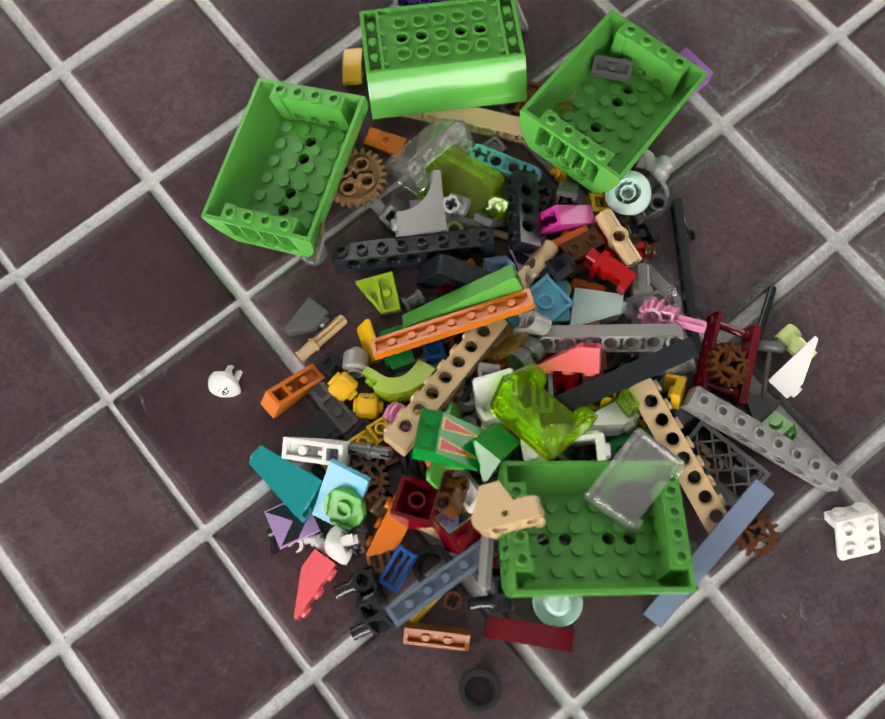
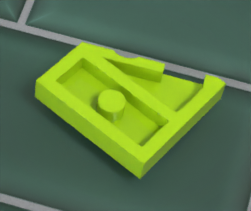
M392 271L355 281L356 285L382 316L402 311L395 276Z

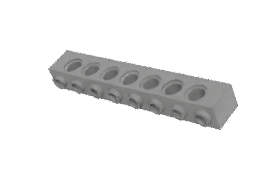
M696 386L688 390L680 405L681 409L824 492L838 491L845 476V471L702 387Z

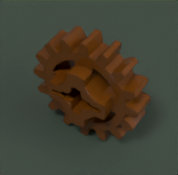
M723 342L713 346V351L708 352L711 358L706 360V363L710 364L706 371H711L712 373L709 378H715V384H721L722 388H733L743 384L742 379L748 378L745 371L750 370L746 366V363L750 362V360L744 358L746 351L740 352L741 346H735L734 342Z
M360 456V462L358 463L353 459V466L348 467L357 470L364 466L359 472L371 478L363 500L368 498V501L372 503V497L374 496L379 500V493H386L383 486L389 485V482L385 480V478L389 477V473H383L386 466L382 465L379 467V459L375 460V462L369 459L364 461L363 456ZM373 468L379 472L380 477L374 476L372 473ZM374 486L377 487L373 492L368 493L369 489Z
M765 512L756 515L753 519L755 520L753 525H748L741 533L744 535L746 543L743 541L741 534L733 542V544L740 545L738 551L746 550L745 556L747 557L753 553L754 558H758L760 553L763 557L767 556V550L773 552L775 549L772 544H779L775 537L780 535V532H775L774 530L778 524H771L773 517L771 516L766 519ZM764 525L767 527L769 533L766 532ZM756 529V534H758L760 537L754 539V534L751 533V531ZM758 542L766 543L762 548H755Z

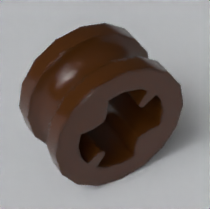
M645 240L644 258L649 256L650 259H653L656 243L655 241L648 243Z
M457 591L447 592L443 599L444 606L451 611L459 609L463 602L461 594ZM450 594H455L454 597L456 595L459 597L456 607H451L452 604L450 606L447 604Z

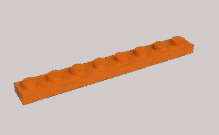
M530 288L371 339L373 356L376 360L536 309Z

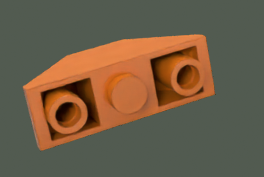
M393 493L392 497H387L383 505L385 511L382 517H377L373 525L376 528L373 535H368L366 538L365 554L369 557L398 547L408 529L389 515L396 493Z

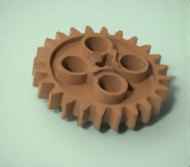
M354 148L344 171L347 174L342 176L341 185L339 184L334 201L335 203L339 202L341 207H344L347 203L349 209L353 205L359 209L360 204H363L366 208V202L368 201L374 204V197L380 199L378 193L385 192L382 186L388 185L385 180L388 179V175L386 173V166L383 160L379 159L378 154L373 155L371 150L365 153L364 148L358 153L356 148Z

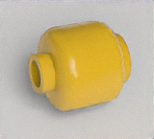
M346 371L342 373L337 372L327 383L329 385V393L341 402L347 399L351 401L358 393L356 390L358 382Z
M360 393L357 398L354 397L353 414H357L359 419L376 420L379 413H383L384 401H380L377 394Z

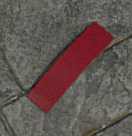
M488 616L484 638L572 652L574 630Z

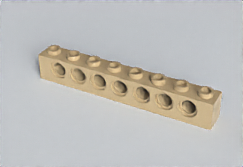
M502 319L465 331L462 336L463 340L459 345L455 344L451 348L450 355L446 360L442 359L435 374L433 376L429 375L424 381V387L420 392L417 390L412 395L410 404L400 409L396 421L386 426L383 431L384 442L405 457L414 446L420 415L414 414V411L425 408L442 412L464 385L467 377L473 374L479 363H482L507 332L508 323ZM486 332L488 336L483 337L479 333ZM473 347L476 351L469 352L466 348ZM456 362H460L463 364V366L458 368L455 367L453 364ZM442 378H449L451 381L449 383H442L440 380ZM435 393L438 397L436 399H429L427 395ZM403 425H409L411 430L404 432L400 428Z
M651 378L646 379L627 390L666 460H676L679 483L709 535L720 522V520L716 522L710 520V513L713 510L721 511L722 519L727 513L724 508L727 503L722 494L717 495L713 489L716 484L710 474L706 475L702 467L705 464L700 455L695 456L691 450L694 447L689 436H683L680 429L684 427L679 418H673L670 410L673 408L667 398L663 399L659 392L662 388L656 379L652 381ZM654 395L657 398L656 406L648 407L645 404L646 396ZM662 413L667 416L668 422L665 426H659L656 423L655 418L658 414ZM671 432L676 433L679 438L675 445H670L666 441V436ZM683 451L687 452L689 461L685 464H680L677 461V455ZM691 471H697L700 474L698 482H689L688 474ZM703 490H707L711 494V498L707 502L699 500V493Z

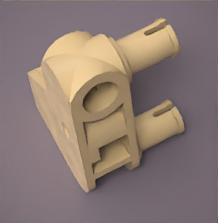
M499 481L479 486L472 514V524L483 536L498 539L503 533L530 526L541 528L545 525L544 509L538 496L530 495L513 499Z

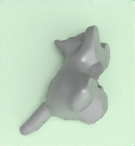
M647 149L634 164L633 169L634 171L646 169L658 181L664 195L668 198L669 189L665 182L674 171L673 161L666 155L655 157L654 153Z

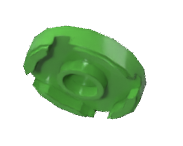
M349 487L334 488L325 497L323 503L325 515H328L329 521L333 525L348 530L358 526L363 521L366 514V505L363 498L355 490Z

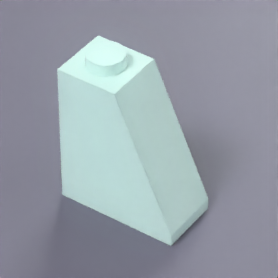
M575 288L572 296L574 305L571 307V321L569 325H583L599 320L601 325L619 320L621 314H624L626 310V302L623 301L624 294Z

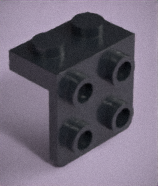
M686 389L682 402L688 392V389ZM660 393L663 399L667 398L671 404L668 393ZM651 397V406L654 407L657 404V398ZM680 407L679 410L674 408L670 410L673 418L678 417L684 428L680 430L684 437L689 436L701 421ZM662 413L658 414V425L665 426L668 422L667 416ZM702 427L697 432L698 437L702 435ZM674 432L666 436L667 443L679 440L678 435Z

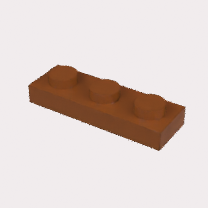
M406 621L403 644L468 652L471 629Z

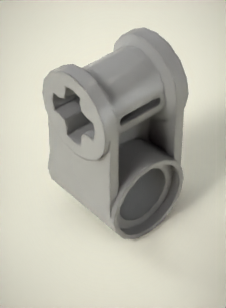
M535 311L518 314L517 328L514 329L513 333L522 337L544 336L551 329L552 321L550 318Z

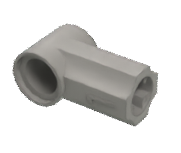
M452 192L448 197H444L442 205L448 213L466 216L471 205V199Z
M638 263L631 267V270L637 274L630 288L631 304H643L647 299L651 300L653 298V287L650 286L649 265Z

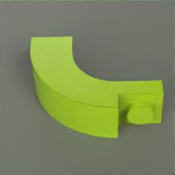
M418 359L412 369L400 377H386L368 366L364 368L362 374L365 378L364 382L374 389L375 394L381 400L400 403L410 401L412 395L417 390L420 392L424 387L423 383L429 375L433 376L436 369Z

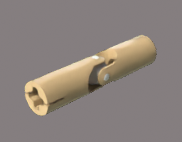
M544 240L541 247L531 255L524 266L518 271L523 290L529 288L535 278L546 267L545 261L553 259L558 253V247L554 242Z

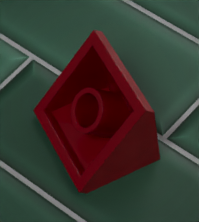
M402 475L389 515L409 529L432 527L437 511L434 502L439 488H434L427 481Z

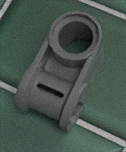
M661 193L653 194L646 209L639 214L632 215L637 222L636 226L638 228L644 226L645 220L649 218L654 220L664 213L667 206L665 195ZM653 203H659L661 207H654Z

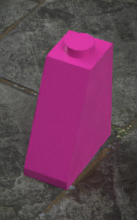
M555 205L541 212L540 236L562 234L567 230L573 231L584 225L587 227L594 225L595 220L591 205Z

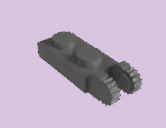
M321 380L318 384L327 394L324 398L321 399L313 389H310L308 392L317 402L320 409L326 412L340 432L345 435L354 428L359 420L343 402L329 393L328 387Z

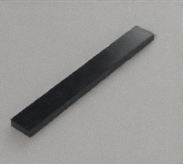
M677 198L673 200L670 211L684 316L697 319L682 198ZM685 329L686 338L691 337L698 354H700L702 351L699 332Z
M689 336L554 396V414H539L541 426L699 357L691 337ZM549 399L545 400V408H549Z

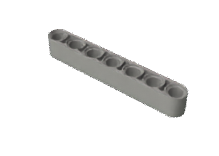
M674 323L551 325V329L546 335L537 336V340L543 345L545 353H559L579 343L602 344V352H652L684 339L682 327Z

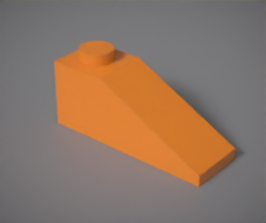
M312 363L268 389L263 396L261 405L274 419L294 406L309 393L310 389L317 387L318 383L321 380L324 381L326 377Z

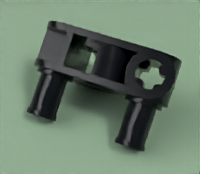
M371 565L357 570L350 575V580L333 587V592L338 600L353 592L357 594L356 608L362 623L349 628L354 641L370 633L377 636L396 627L384 609L389 605L381 583L378 582L377 573ZM363 575L368 576L369 580L367 581V585L365 583H362L361 579ZM371 605H372L373 609H377V610H378V612H379L378 615L374 616V613H373V611H372Z
M492 569L491 589L488 590L487 595L468 597L470 611L489 609L492 613L515 609L517 598H509L505 593H498L497 582H501V569Z

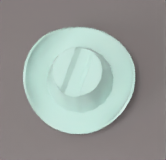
M629 170L615 188L605 192V200L608 206L619 214H639L649 205L651 187L644 175L637 171Z
M533 597V607L537 617L546 625L564 627L572 624L581 614L583 597Z

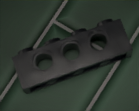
M517 169L507 177L506 181L509 249L531 254L541 247L538 175Z

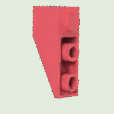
M576 344L541 360L536 364L535 370H541V373L546 374L553 373V371H562V374L565 375L581 372L585 376H595L601 370L602 344Z
M316 549L313 550L301 567L294 618L300 620L301 617L305 618L312 609L310 606L314 599L318 600L325 590L323 586L327 580L331 582L338 572L336 570L338 565Z

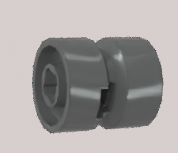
M527 336L506 354L505 359L508 366L516 374L525 375L545 357V349L536 338Z

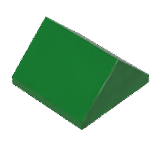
M497 423L492 424L472 441L483 482H487L499 471L502 461H509L520 445L517 439Z

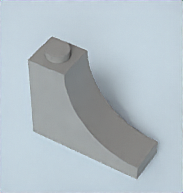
M432 170L429 176L428 193L419 204L410 209L396 212L394 218L391 219L392 231H395L396 237L442 233L447 230L445 207L442 205L444 196L441 170Z

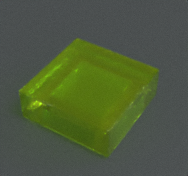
M628 388L621 391L616 401L617 406L628 419L635 415L640 406V402Z

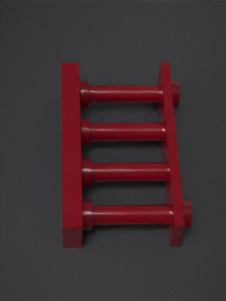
M719 310L709 314L705 320L707 327L701 346L702 352L699 356L692 384L693 387L700 386L705 390L709 388L728 395V402L734 407L747 404L762 327L754 324L740 329L721 321L723 312ZM719 330L740 337V352L746 351L744 358L750 360V362L746 363L750 370L745 371L748 378L742 379L743 384L737 385V387L722 388L721 384L716 385L714 381L709 380L710 371H706V368L710 367L706 360L711 358L708 352L713 351V346L722 343L717 341Z

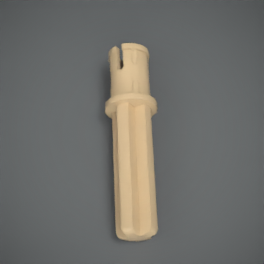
M341 314L338 315L312 339L309 338L308 342L295 352L297 357L305 362L314 352L320 351V347L347 324L346 318Z

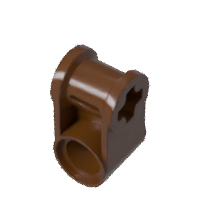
M445 474L434 502L435 508L449 518L458 517L462 512L464 500L469 490V479L466 476L453 477L451 474Z

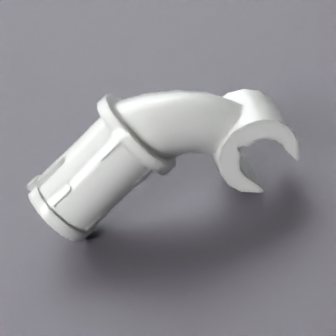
M322 532L320 534L315 533L298 541L300 547L295 553L302 551L305 545L311 544L312 547L315 546L327 558L330 557L324 549L326 538L322 536Z

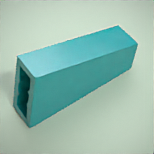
M260 445L252 453L249 464L291 512L304 523L315 506L323 481Z

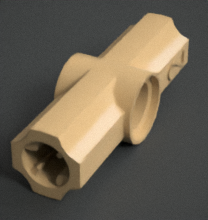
M611 208L605 209L595 216L596 222L608 239V246L616 252L622 264L627 268H631L639 263L642 258L629 239L628 230L621 226ZM614 236L621 237L623 241L615 240Z

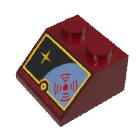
M464 505L461 514L456 518H449L437 510L433 521V526L445 549L458 555L481 538V533L472 524L473 513H468Z

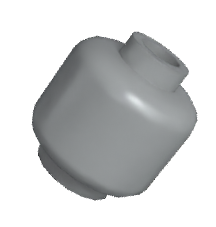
M355 346L344 352L342 370L346 371L353 378H361L364 368L366 366L369 367V354L361 347Z

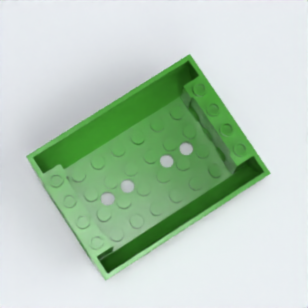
M451 0L359 11L373 119L527 100L526 56L515 0ZM477 29H483L484 32L479 33V32H476V30H477ZM459 31L465 32V34L458 35L456 33ZM419 36H425V37H426V38L423 39V40L417 39V37H419ZM400 38H405V39H407V40L404 41V42H399V41H397V40L400 39Z
M611 9L520 110L522 134L531 150L593 193L607 192L619 184L709 73ZM595 55L634 61L629 83L591 76ZM628 89L632 94H626L623 90ZM612 102H619L621 106L616 107ZM590 127H597L600 131L594 132Z
M259 77L201 217L211 226L236 241L307 258L310 257L319 239L321 222L325 223L368 111L366 97ZM311 141H316L315 145L308 147ZM304 158H309L308 162L301 164ZM296 192L294 197L287 198L289 193ZM284 209H289L288 214L281 216V212Z
M676 460L502 461L497 481L505 487L513 499L530 495L538 496L544 509V519L546 520L545 525L541 528L530 526L503 533L498 538L501 582L507 597L692 594L697 592ZM626 484H636L646 490L650 498V505L643 516L641 515L634 519L633 517H625L622 513L618 512L614 504V498L620 487ZM635 494L630 500L626 499L629 502L628 508L632 507L633 504H638L635 502ZM624 535H630L634 540V544H627L623 539ZM602 536H610L613 543L611 545L605 544ZM537 537H546L548 539V545H540L537 541ZM559 537H568L570 544L567 546L562 545Z

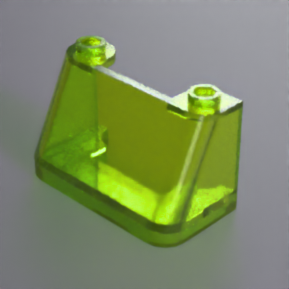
M437 140L412 187V192L420 199L425 198L428 193L429 176L432 170H441L443 196L448 197L453 192L470 198L471 205L466 216H463L464 223L469 227L479 229L482 224L473 220L475 213L491 212L503 193L505 179L495 169L448 143Z
M532 363L502 376L491 399L490 409L495 417L543 459L552 460L592 427L598 415L587 407H580L573 414L544 389L547 381L546 374L537 364Z

